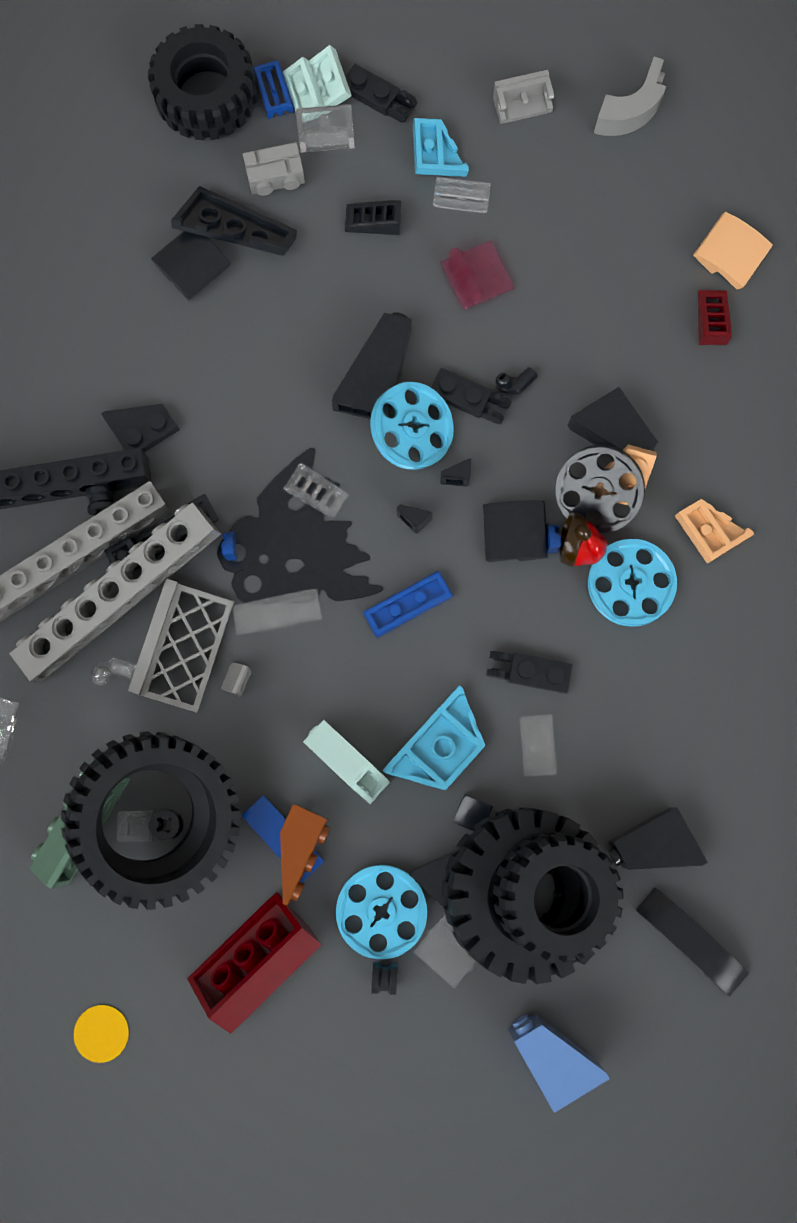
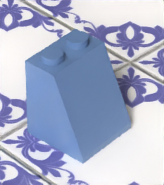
M525 1014L512 1022L514 1027L510 1028L509 1032L554 1113L610 1079L594 1057L536 1014L530 1017L528 1014Z

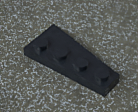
M201 186L194 191L171 219L172 228L282 256L285 255L297 236V230Z

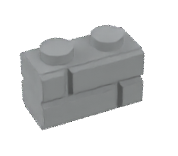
M297 142L243 153L252 195L265 196L271 194L276 189L285 188L293 190L298 188L300 184H305Z

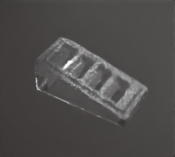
M303 463L298 465L283 488L294 497L331 518L336 516L349 495ZM304 476L307 479L300 489L296 485L300 478ZM314 482L317 485L311 495H309L306 491L310 484ZM323 487L327 491L321 501H319L316 497ZM333 493L337 497L329 508L325 504Z

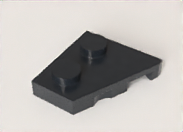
M163 404L104 411L101 413L125 450L142 448L146 452L180 430Z

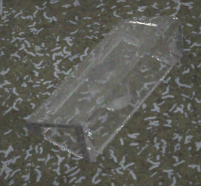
M552 714L520 717L524 777L555 775L556 760Z

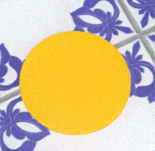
M97 1005L87 1009L78 1018L74 1027V1043L77 1050L87 1060L97 1063L111 1061L120 1055L129 1037V1028L125 1017L120 1011L108 1005Z

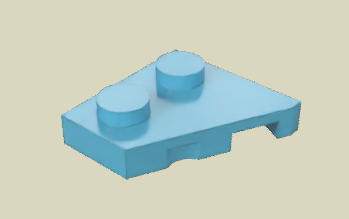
M414 118L415 174L466 177L469 167L467 163H462L457 154L458 148L453 139L448 136V130L441 119Z

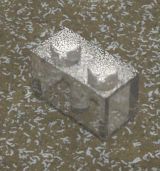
M351 104L296 109L301 153L355 148Z

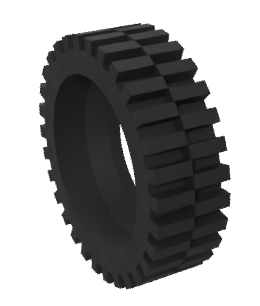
M146 731L139 732L140 737H135L132 734L122 736L123 742L121 743L112 740L106 743L108 750L101 752L97 749L91 754L95 760L90 765L85 761L79 767L83 772L79 779L73 776L69 783L73 788L72 793H65L63 802L67 805V810H61V820L65 824V827L61 828L62 837L67 842L65 847L72 858V862L88 884L93 886L104 898L108 895L112 902L119 905L124 901L129 908L138 909L139 903H141L146 910L156 909L157 901L164 908L173 906L172 897L176 896L181 903L189 900L187 890L192 888L199 894L205 889L200 882L206 877L213 882L218 877L212 869L216 864L223 869L227 865L228 860L222 854L224 850L233 853L236 844L230 841L229 837L230 835L239 836L240 827L233 823V819H241L240 810L233 806V803L239 802L238 794L230 789V787L234 786V783L229 776L224 774L225 768L214 760L215 757L179 736H170L164 732H157L156 735H153ZM147 770L167 772L182 782L191 799L192 818L186 835L173 850L155 859L133 860L120 855L108 844L102 828V812L109 794L123 779L137 772Z

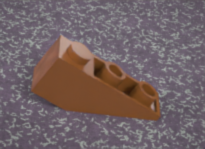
M298 804L292 805L280 831L283 904L286 906L291 903L292 899L298 901L305 884L300 882L305 871L311 872L318 855L313 854L318 842L324 844L331 827L326 825L329 820L328 818Z

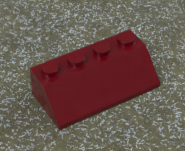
M276 892L209 956L187 980L208 1019L231 1034L322 944L291 906L283 904V898Z

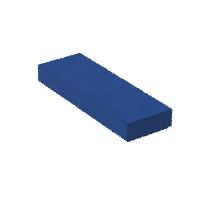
M437 571L365 610L363 615L376 638H379L453 597V594L440 571Z
M263 795L241 816L281 859L280 831L286 818ZM315 850L313 854L318 855L317 860L310 873L304 872L301 879L302 883L325 862Z

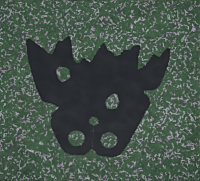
M310 448L296 457L262 491L257 498L259 518L246 516L239 519L229 530V532L235 531L236 544L244 546L246 550L245 558L239 562L227 561L222 555L221 543H223V539L218 546V559L224 570L235 573L231 582L232 588L237 598L244 603H313L318 599L322 589L330 599L344 601L368 597L383 590L382 586L369 585L368 577L351 576L343 572L344 569L357 563L370 560V557L367 553L360 552L357 546L345 543L347 538L346 530L351 526V521L325 522V513L323 511H316L317 504L337 490L340 484L331 482L329 478L310 479L315 455L314 448ZM301 494L305 501L304 506L298 511L289 509L288 501L294 495ZM265 554L268 556L269 561L266 564H261L259 556ZM289 559H300L305 566L298 572L288 573L285 563ZM254 575L261 580L262 585L258 592L248 593L245 591L243 582L248 576Z

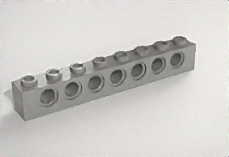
M151 481L1 574L0 622L106 556L105 549L128 536L134 538L172 514Z
M193 502L181 506L174 513L175 517L154 528L150 538L145 542L135 544L129 550L130 554L122 561L118 560L112 563L106 569L107 573L99 580L95 579L89 582L84 587V592L81 595L66 601L61 606L62 610L54 617L46 618L38 625L39 629L35 633L20 639L16 643L17 648L9 654L28 680L31 682H43L162 584L166 578L168 579L221 535L220 531L204 511ZM187 528L188 535L186 539L179 542L177 539L179 531ZM164 547L165 554L163 558L156 561V550ZM140 565L142 573L138 579L134 580L133 570ZM117 584L119 587L118 595L115 598H111L110 590L113 585ZM95 603L96 612L93 616L89 617L88 607L90 604ZM71 621L73 631L70 635H67L65 627ZM48 640L50 642V650L45 654L43 645Z

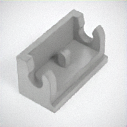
M548 70L495 81L493 100L500 124L543 115L553 111L551 99L554 98V92Z

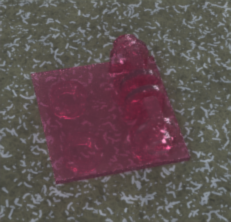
M491 240L464 252L460 251L459 248H454L449 251L450 257L441 261V265L463 310L514 289Z

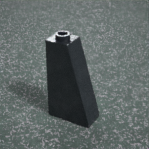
M397 312L392 314L384 313L334 393L332 398L333 411L371 419L372 409L377 399L399 382L412 331V319ZM390 404L383 405V413L387 418L390 417L392 409Z

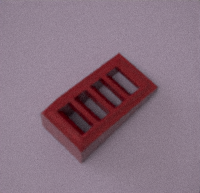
M727 290L698 291L699 345H727L731 340L732 332ZM706 298L719 299L720 303L706 302ZM707 308H720V312H707ZM708 318H720V321H708ZM709 327H720V330H709Z

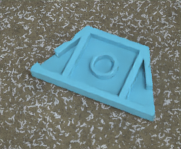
M460 685L382 770L383 772L446 790L485 747V743L465 697V692Z

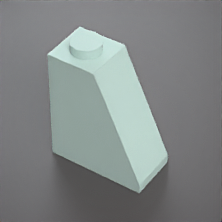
M325 720L315 726L303 741L369 804L390 783L384 775Z

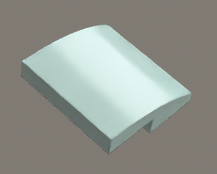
M330 45L310 60L301 57L282 72L299 120L319 115L352 96L336 49Z

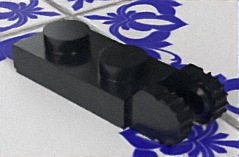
M355 63L345 77L352 95L351 97L385 116L389 115L398 121L405 122L409 115L396 102L410 109H414L418 103L415 97L407 91L400 90V88Z
M440 368L431 387L444 399L446 404L479 419L482 417L496 424H501L504 416L491 408H485L487 402L503 409H508L512 403L507 397L492 392V390L443 368Z
M498 651L490 652L489 658L499 662H509L512 665L510 673L492 668L487 669L486 676L506 680L511 684L563 694L568 693L572 664L517 653L512 655Z

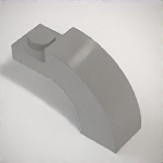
M653 57L646 81L636 93L624 97L606 94L596 122L594 134L604 136L628 134L641 128L652 119L661 104L667 87L662 85L665 72H661L664 59Z

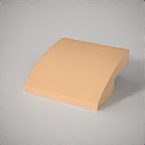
M724 212L693 256L711 274L719 272L738 290L746 285L773 244L741 219Z

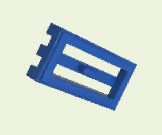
M279 60L254 66V75L268 119L273 118V115L277 113L278 116H282L284 111L293 113L292 101ZM274 68L284 96L285 103L283 104L280 103L270 70ZM265 71L275 106H270L260 72Z

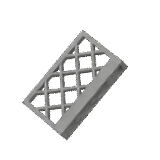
M166 578L128 692L198 713L234 601L178 584V582ZM181 593L193 595L199 606L183 613L178 604ZM199 598H202V599H205V600H208V601L202 604ZM214 602L226 606L223 617L213 622L210 621L204 607ZM177 608L180 615L173 618L175 610ZM201 609L208 624L192 631L185 617ZM182 619L189 634L174 641L169 633L170 625ZM220 623L218 632H216L214 625ZM211 628L215 636L214 645L202 650L195 635ZM168 636L171 643L164 646L166 637ZM192 637L199 652L183 660L176 644ZM173 646L180 662L164 669L159 660L161 652ZM212 650L209 660H207L204 653ZM201 655L206 664L205 672L193 678L185 663ZM158 664L162 671L154 674ZM183 665L190 680L174 688L167 672ZM164 674L171 690L161 695L148 692L152 680ZM202 678L200 687L198 689L195 681ZM192 683L197 692L194 705L181 702L176 691ZM173 693L174 696H175V698H176V700L171 699V698H168V697H165V696H167V695Z

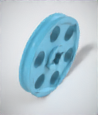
M418 382L397 384L385 391L377 399L372 409L370 428L373 441L383 457L395 466L408 470H418L433 465L447 453L453 438V419L444 399L431 387ZM406 390H410L416 395L415 405H410L405 400ZM384 404H390L394 408L395 415L393 419L387 418L384 415ZM430 405H434L439 410V418L437 420L432 419L428 414ZM412 421V424L422 427L413 431V428L402 425ZM387 432H391L396 437L397 443L394 448L389 447L385 443L384 437ZM432 433L437 434L441 439V446L439 448L433 447L430 443V435ZM410 447L418 449L420 453L418 462H413L409 458L408 451Z
M624 539L607 546L603 558L598 563L591 565L588 574V591L595 608L611 622L628 627L642 626L655 621L669 609L677 591V576L671 560L659 547L640 539ZM647 550L651 554V562L646 565L639 563L636 559L637 551ZM611 552L619 553L623 558L622 565L618 567L611 566L607 561L608 554ZM663 573L668 577L669 584L666 588H659L654 584L653 578L655 574ZM630 574L635 581H639V584L634 588V592L631 590L630 585L625 584V581L630 578ZM601 577L607 578L611 583L610 591L605 593L598 591L595 586L596 580ZM652 599L656 602L657 610L654 614H647L643 611V600ZM623 601L626 603L628 613L625 616H617L612 608L614 602Z
M390 865L369 866L355 873L343 886L336 905L337 925L346 943L359 954L373 959L395 958L410 950L420 939L427 921L426 899L419 884L404 870ZM382 872H389L394 878V883L389 889H381L376 883L377 876ZM360 884L365 888L366 896L362 901L355 902L349 897V889L352 885ZM407 890H412L418 895V903L411 908L403 906L400 900L401 895ZM390 897H393L387 908V912L390 914L389 917L382 916L380 919H377L373 926H370L376 915L374 906L378 905L381 907L384 903H387ZM352 915L360 917L363 923L361 930L356 933L349 932L345 927V920ZM404 921L411 922L415 927L414 935L408 939L400 937L397 932L399 924ZM375 934H381L387 940V946L382 951H374L369 945L370 938Z

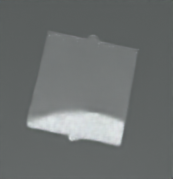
M444 914L432 929L427 930V936L417 946L414 953L455 988L468 971H473V965L476 961L459 945L452 934L454 932L453 926L447 923L446 915Z

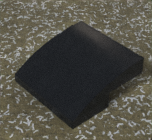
M183 231L151 258L167 279L176 285L188 301L231 265L229 260L208 237Z
M509 501L483 504L486 561L498 562L515 559L527 561L548 558L544 501Z

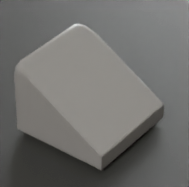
M231 663L221 689L236 696H242L251 675V669L242 664Z

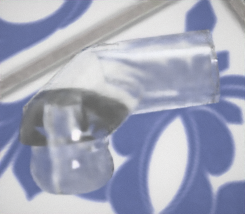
M110 658L95 665L91 672L93 675L92 680L97 685H104L108 682V677L114 674L132 679L136 665L116 658Z

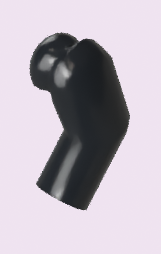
M527 367L517 378L501 373L496 377V387L502 393L521 394L538 375L530 367Z

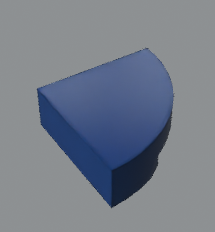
M557 524L546 525L548 553H557L562 546L561 535L559 534L560 527Z
M235 531L224 532L222 534L224 541L221 543L222 555L227 561L237 560Z

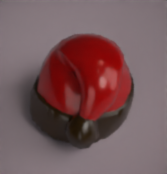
M572 512L567 517L561 532L560 561L569 567L598 563L607 550L606 538L599 533L593 523L587 521L581 514Z

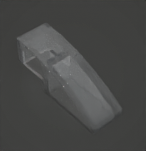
M317 589L275 596L232 607L237 635L323 619Z

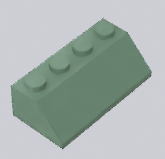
M126 777L109 794L102 812V827L131 778ZM63 802L64 810H67V805ZM61 815L60 817H55L47 829L49 835L44 844H39L31 856L33 863L29 868L50 889L69 885L78 870L65 847L67 842L62 837L61 828L65 827V824L61 820Z

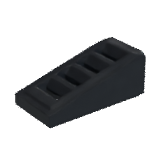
M400 200L347 204L345 232L400 235ZM354 213H359V223H353ZM365 214H370V222H364ZM376 214H381V221H375ZM387 215H392V220H386Z

